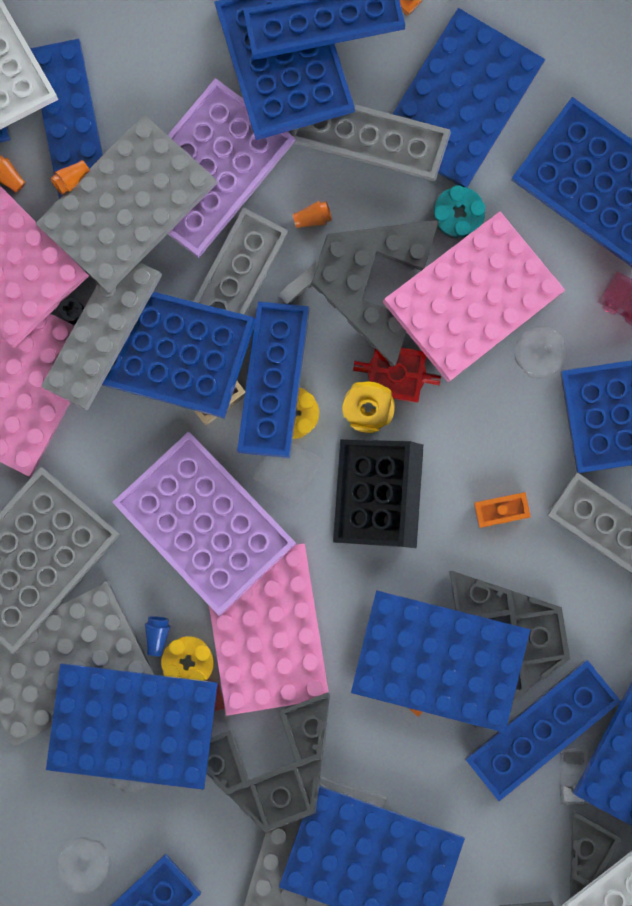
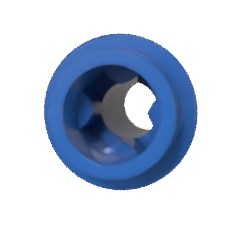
M148 617V622L145 623L147 655H163V649L171 627L168 624V618Z

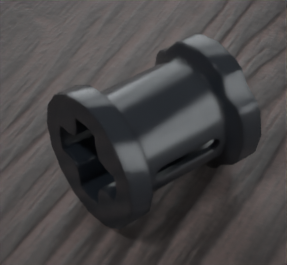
M66 298L59 305V313L68 323L76 324L84 310V306L75 298ZM74 306L78 311L72 313L71 316L67 311L72 310Z

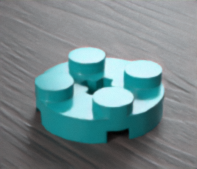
M456 185L445 190L438 197L434 206V218L439 221L437 227L443 234L451 238H463L482 225L486 206L482 198L474 190ZM463 207L466 216H460L458 219L455 218L453 208Z

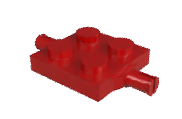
M402 347L394 367L389 365V362L376 348L370 363L354 361L353 371L368 373L370 382H376L389 388L394 400L412 403L419 402L420 390L424 383L440 386L441 375L426 373V355L423 351Z

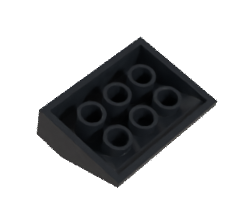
M340 439L333 543L417 548L424 444L412 441Z

